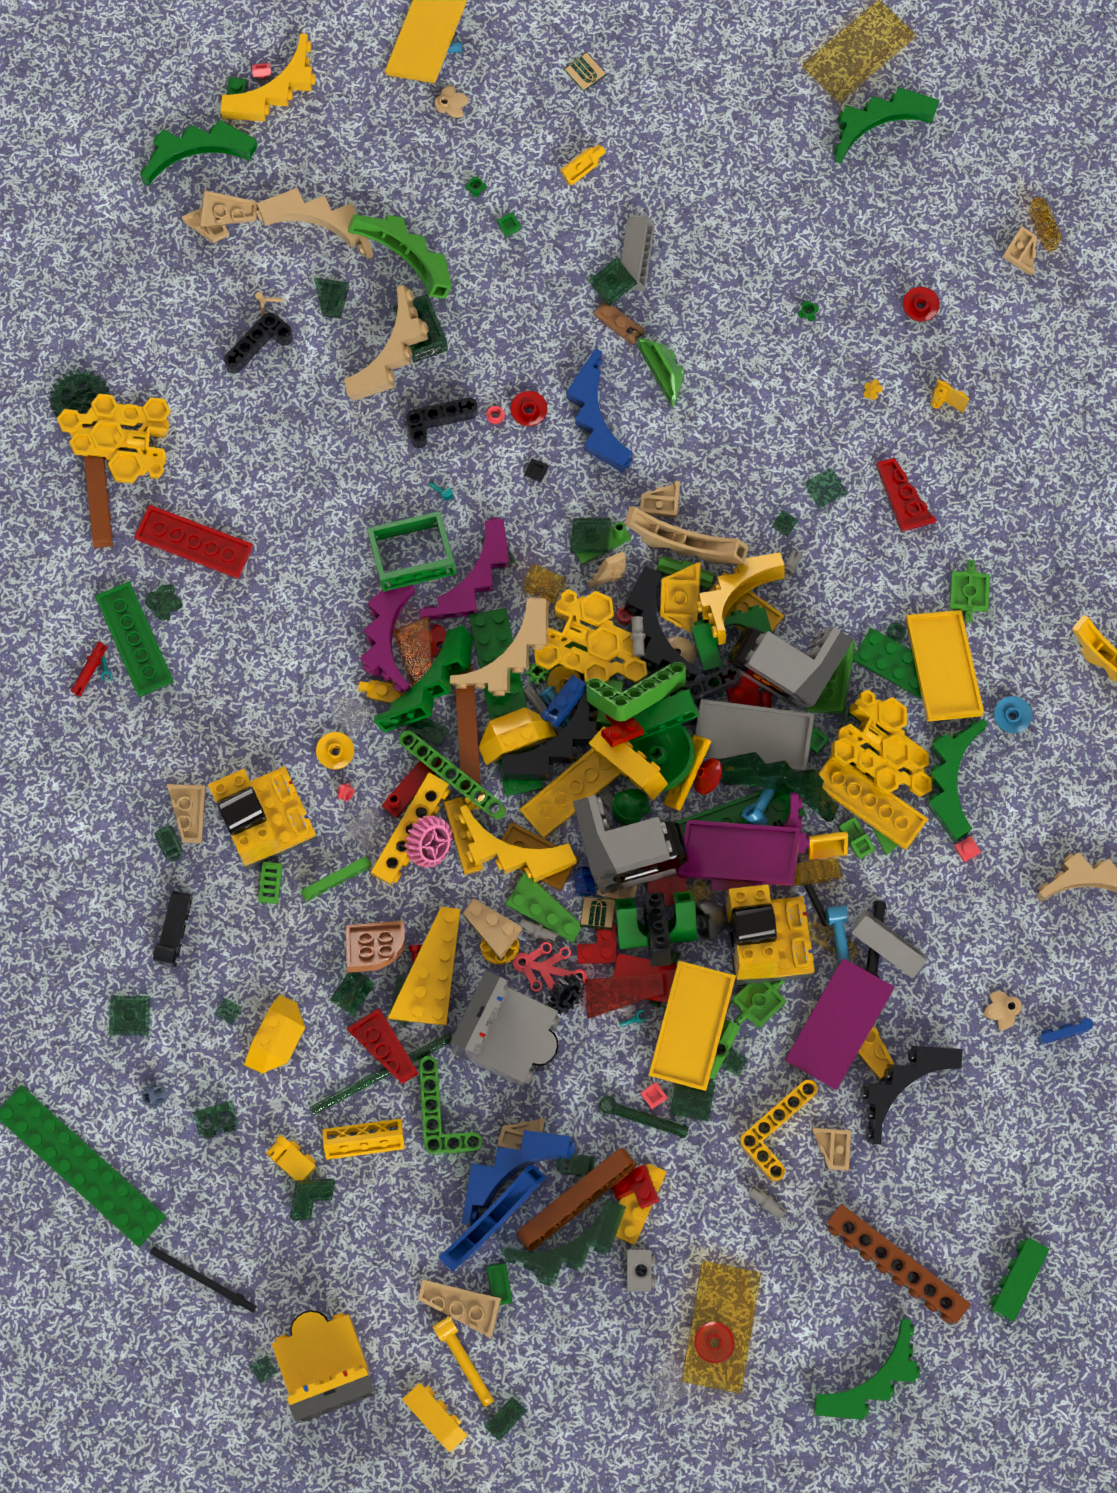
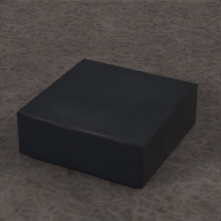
M532 458L524 476L542 483L549 465Z

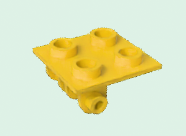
M937 379L932 392L931 406L938 409L946 402L964 413L969 401L967 395L962 391L953 389L948 382Z

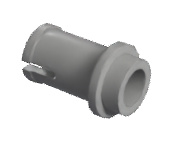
M792 550L787 562L784 563L786 574L793 575V573H796V567L803 556L799 551L795 557L797 551Z

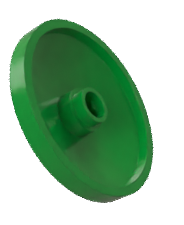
M681 724L631 743L633 745L632 749L636 753L638 750L647 757V762L651 763L653 761L661 768L659 772L668 783L662 791L672 789L680 784L693 767L695 745L689 732Z

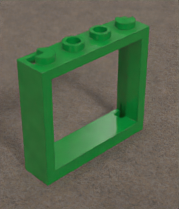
M440 511L367 528L383 592L457 574ZM438 526L446 559L384 573L376 541Z

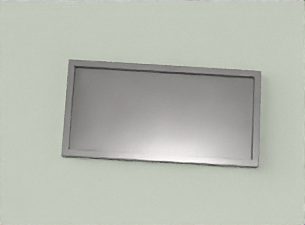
M701 699L700 716L698 717L695 735L711 741L704 758L807 771L815 714Z

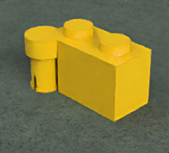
M280 1134L275 1139L276 1142L265 1154L298 1184L302 1185L317 1168L314 1165L316 1160L308 1153L304 1156L299 1151L301 1147L293 1140L289 1142Z

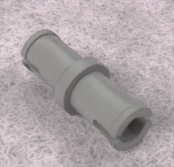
M631 617L632 634H630V639L633 644V656H644V639L646 637L645 633H643V617Z
M524 918L520 922L522 931L533 935L537 940L540 938L555 945L559 933L543 928L544 925H536Z
M756 1185L748 1194V1196L762 1205L761 1208L763 1210L767 1209L778 1220L787 1211L773 1200V1196H768Z

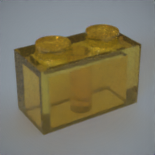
M532 563L522 582V586L528 594L535 595L536 593L542 596L541 598H546L549 603H552V601L557 603L566 585V578Z

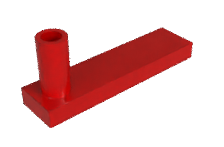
M438 760L435 763V768L441 765L442 760ZM419 761L388 796L381 807L397 819L414 799L428 773L434 775L435 772Z

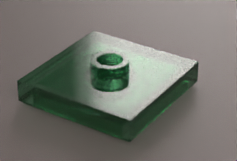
M615 258L588 280L608 306L612 305L637 284V281L618 258Z
M573 518L570 552L608 553L611 519Z
M111 995L109 1035L149 1036L151 997Z
M709 1081L706 1091L675 1083L669 1115L709 1122L716 1082Z

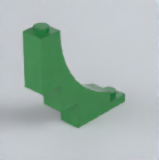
M463 625L447 631L443 647L426 674L410 690L391 702L389 711L374 716L373 722L384 733L432 716L434 699L449 694L451 691L450 676L469 670L473 636Z

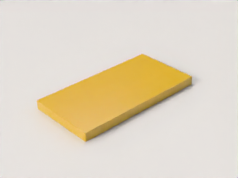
M413 0L385 69L386 75L435 83L467 0Z
M962 611L906 615L905 621L927 722L983 716L984 709Z
M678 961L648 1076L704 1091L707 1090L736 975Z

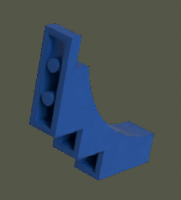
M595 348L567 390L566 399L582 407L575 418V424L591 433L584 444V450L623 472L625 468L629 469L633 462L632 451L614 437L601 415L598 403V385L601 371L598 368L601 366L603 359L602 351Z
M524 1130L521 1150L498 1147L494 1167L471 1164L462 1224L472 1226L479 1218L477 1208H488L498 1190L520 1170L530 1166L532 1163L535 1164L544 1160L572 1159V1154H575L576 1151L575 1139L571 1136Z

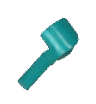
M429 483V486L440 493L445 501L454 497L453 491L449 487L443 490L434 483Z
M102 657L103 673L101 674V679L105 682L104 675L109 674L112 681L113 675L108 670L106 657Z
M639 1010L634 1017L620 1022V1027L635 1022L639 1024L645 1022L647 1018L640 1019L638 1016L645 1011Z

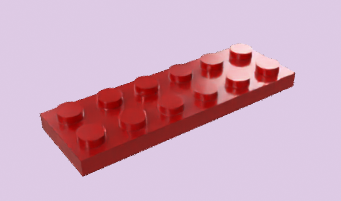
M150 504L134 536V539L236 579L240 578L254 547L252 543Z

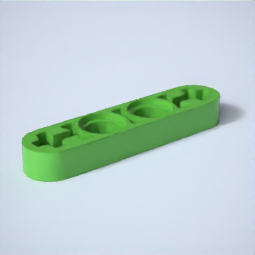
M363 857L304 888L301 894L305 901H309L328 891V888H334L345 882V879H351L372 867V864L368 857Z

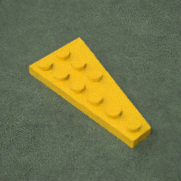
M440 908L388 1019L447 1026L460 909Z

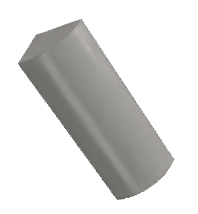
M648 216L627 219L618 285L627 290L645 291L655 228V224Z
M865 909L854 923L851 931L853 935L911 978H914L927 962L924 953Z

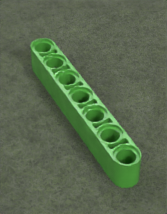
M405 731L400 735L399 742L407 751L489 816L497 820L505 816L506 807L503 803L411 731ZM413 738V742L407 745V740ZM423 749H427L425 756H421ZM438 760H442L441 765L435 768V763ZM456 771L455 777L449 779L450 773ZM470 782L469 789L463 790V786ZM485 794V798L478 802V796ZM499 805V810L496 813H492L493 807Z

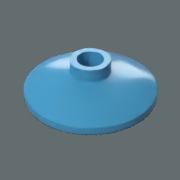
M1009 696L1000 700L996 705L994 719L998 727L1003 731L1012 734L1020 733L1030 725L1032 710L1029 704L1022 698ZM1009 714H1014L1015 719H1010Z

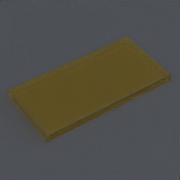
M877 0L802 65V68L837 102L841 103L915 39L917 34L881 0Z
M701 1261L681 1382L736 1394L742 1393L761 1272ZM710 1322L724 1324L731 1330L734 1336L735 1345L732 1354L728 1359L720 1363H710L703 1360L695 1349L697 1331L703 1325ZM706 1326L697 1336V1349L702 1357L709 1361H720L731 1350V1337L727 1330L721 1326ZM716 1334L722 1338L723 1344L719 1350L712 1351L708 1348L706 1342L710 1335ZM715 1336L709 1339V1346L713 1349L720 1346V1339Z

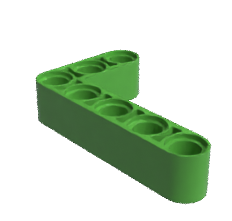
M681 662L671 663L622 693L604 681L592 678L586 682V699L590 704L614 720L626 721L686 684V666Z
M432 1056L422 1058L420 1061L424 1146L426 1151L431 1155L479 1151L482 1147V1138L477 1133L442 1134L437 1061ZM426 1062L434 1064V1068L431 1071H426L423 1068ZM428 1081L436 1084L435 1088L431 1091L424 1088ZM434 1101L437 1107L434 1110H428L426 1108L427 1102ZM429 1121H436L438 1127L435 1130H429L427 1128ZM473 1137L479 1140L478 1146L474 1148L468 1145V1140ZM451 1139H456L459 1141V1146L451 1149L448 1146V1142ZM430 1141H437L439 1143L438 1149L430 1150L428 1148Z

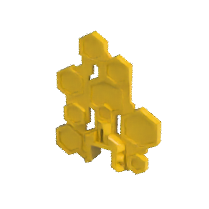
M98 394L86 414H80L77 410L64 409L58 416L57 422L62 432H68L72 436L69 445L74 455L105 457L109 461L108 468L115 482L133 484L140 475L144 476L147 472L150 478L159 479L165 471L163 468L166 463L165 450L163 448L149 447L150 436L165 437L169 431L167 418L171 411L165 399L150 397L146 404L141 407L133 404H117L113 395ZM93 422H97L92 429L83 428L82 426L83 424L91 425ZM137 423L143 424L138 431L122 429L120 426L135 427ZM119 449H136L137 452L121 451Z
M569 589L561 594V599L557 601L554 612L556 617L567 621L562 633L548 627V647H543V650H534L536 665L550 670L557 664H561L568 670L584 674L585 683L592 678H598L607 683L609 678L616 673L623 675L625 679L634 683H638L647 677L646 662L640 660L639 657L633 656V644L630 639V634L632 633L614 626L613 621H610L614 617L611 597L594 591L587 597L581 596L577 599V593ZM580 620L597 627V629L594 630L580 624ZM573 641L587 647V652L574 646L571 649L565 646ZM618 657L624 660L625 663L621 664L616 661L610 663L609 661Z
M870 690L858 694V699L850 706V714L860 720L861 724L858 729L850 723L837 730L838 740L831 743V758L842 766L854 762L859 770L863 773L867 772L874 778V788L884 795L898 789L899 785L903 783L918 797L931 792L932 778L925 774L924 767L929 765V752L905 735V731L901 729L907 725V707L894 697L885 701L880 699L875 701V694ZM876 724L879 725L886 732H888L890 735L888 736L883 731H881L878 727H876ZM867 742L879 752V755L869 748H862L860 745ZM905 767L907 770L910 771L911 775H908L904 771L899 772L898 770Z

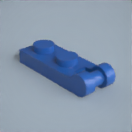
M572 674L549 707L542 711L541 718L545 721H550V724L554 727H559L586 691V683Z
M1085 1018L1078 1025L1072 1026L1069 1023L1060 1026V1030L1053 1031V1029L1044 1030L1041 1032L1042 1035L1037 1038L1039 1045L1088 1032L1093 1027V1021L1090 1018Z

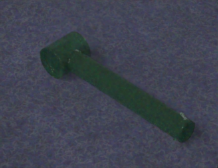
M611 1096L603 1097L598 1103V1111L602 1115L614 1114L679 1136V1139L686 1138L689 1127L685 1124L674 1123L618 1104ZM602 1102H611L612 1110L605 1111L602 1108Z

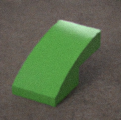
M852 817L837 826L840 832L847 831L848 844L859 860L876 850L856 817Z

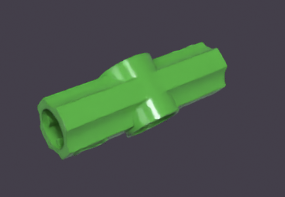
M662 555L656 571L669 576L694 565V563L685 560L680 562ZM701 569L700 587L710 590L715 574Z
M727 1019L724 1021L719 1044L724 1045L726 1051L722 1055L716 1054L710 1075V1078L713 1080L741 1028Z

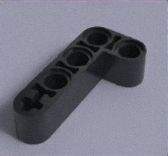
M265 313L225 355L226 370L232 374L240 372L271 338L281 345H289L293 340L291 327L274 313ZM270 321L274 322L271 326L266 325ZM282 333H288L286 337L280 336ZM256 335H262L259 339L254 338ZM243 348H249V349H250V350L247 351V352H242V351H241Z
M463 398L410 410L406 415L412 445L416 448L426 446L428 442L426 429L475 418L478 414L476 400L473 398ZM450 410L456 412L454 415L447 414V412ZM432 414H435V415L438 416V417L435 418V419H430V418H429V416L432 415ZM417 418L419 422L412 423L411 420ZM417 435H421L424 437L421 440L415 439Z
M729 666L684 685L671 693L670 696L675 695L678 691L689 689L695 703H698L701 699L710 698L740 685L743 676L736 667ZM732 673L735 674L734 680L730 679ZM719 680V685L716 688H711L712 681ZM697 687H701V693L699 695H694V689ZM697 717L682 724L686 726L693 725Z
M172 891L160 942L156 944L153 953V961L156 964L174 968L177 966L175 962L176 958H179L182 945L180 941L184 937L186 928L184 924L185 920H188L193 894Z

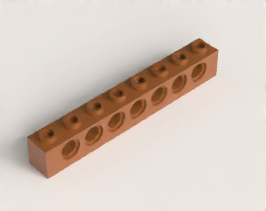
M840 1204L825 1224L828 1226L827 1231L835 1237L837 1235L841 1236L846 1246L850 1249L855 1247L859 1250V1255L868 1262L872 1260L877 1264L875 1266L877 1270L883 1274H886V1272L893 1277L891 1280L900 1287L904 1285L909 1289L908 1293L915 1299L920 1297L925 1301V1307L932 1312L936 1310L942 1314L940 1318L947 1324H957L971 1305L970 1302L844 1205ZM844 1223H850L853 1226L852 1233L844 1232ZM861 1235L868 1237V1246L860 1244L859 1237ZM877 1248H882L885 1251L884 1258L880 1259L876 1256L875 1250ZM893 1260L901 1263L900 1271L893 1270L891 1266ZM909 1273L917 1275L918 1280L915 1284L909 1282ZM926 1285H930L934 1289L932 1296L925 1294L924 1287ZM942 1298H947L950 1301L948 1309H944L941 1306L940 1301Z

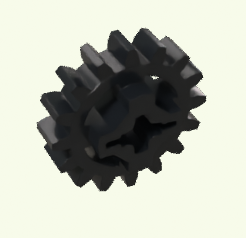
M574 974L570 976L565 975L562 980L559 978L558 984H553L554 989L549 990L551 995L546 998L548 1000L547 1005L557 1010L560 1015L563 1011L568 1013V1010H573L574 1005L580 1003L578 1000L584 997L582 993L586 991L584 988L585 983L579 976Z

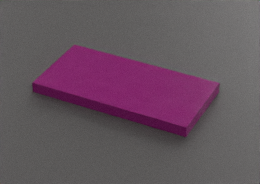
M687 820L678 875L683 878L793 886L802 830L796 827Z
M843 958L785 1061L837 1090L895 987Z

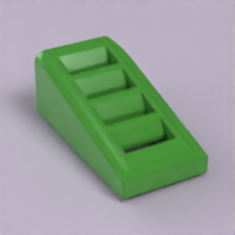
M262 863L258 902L278 904L283 870L281 863ZM267 869L277 870V873L267 872ZM266 877L276 878V881L266 880ZM265 885L275 886V889L265 888ZM264 893H272L275 894V896L267 897L264 896Z

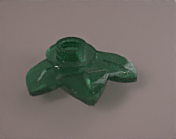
M162 585L156 592L148 593L145 598L146 606L154 611L158 619L163 621H169L170 612L177 611L183 607L181 600L173 595L176 588L173 585ZM152 598H156L158 602H152Z

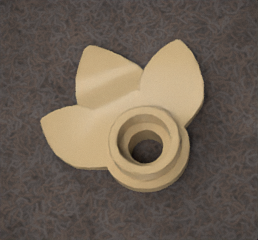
M447 86L442 89L440 96L435 99L434 105L438 112L448 113L451 117L460 118L464 116L461 108L467 105L469 98L463 93H456L455 86Z
M1002 991L991 993L990 999L993 1003L986 1007L984 1016L992 1020H998L999 1030H1006L1015 1023V1016L1021 1012L1022 1003L1017 997H1009ZM1011 1002L1016 1005L1013 1010H1010L1008 1007Z

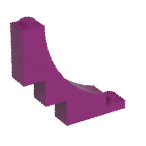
M493 517L485 521V540L475 567L455 588L437 597L438 607L430 605L419 609L421 622L464 617L477 613L475 593L494 591L491 569L510 567L504 519Z

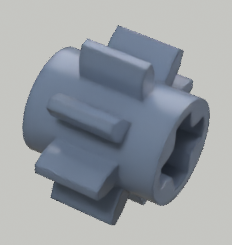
M152 1082L143 1087L142 1100L146 1105L151 1104L152 1108H155L165 1103L164 1099L167 1093L162 1085L157 1086L156 1082Z

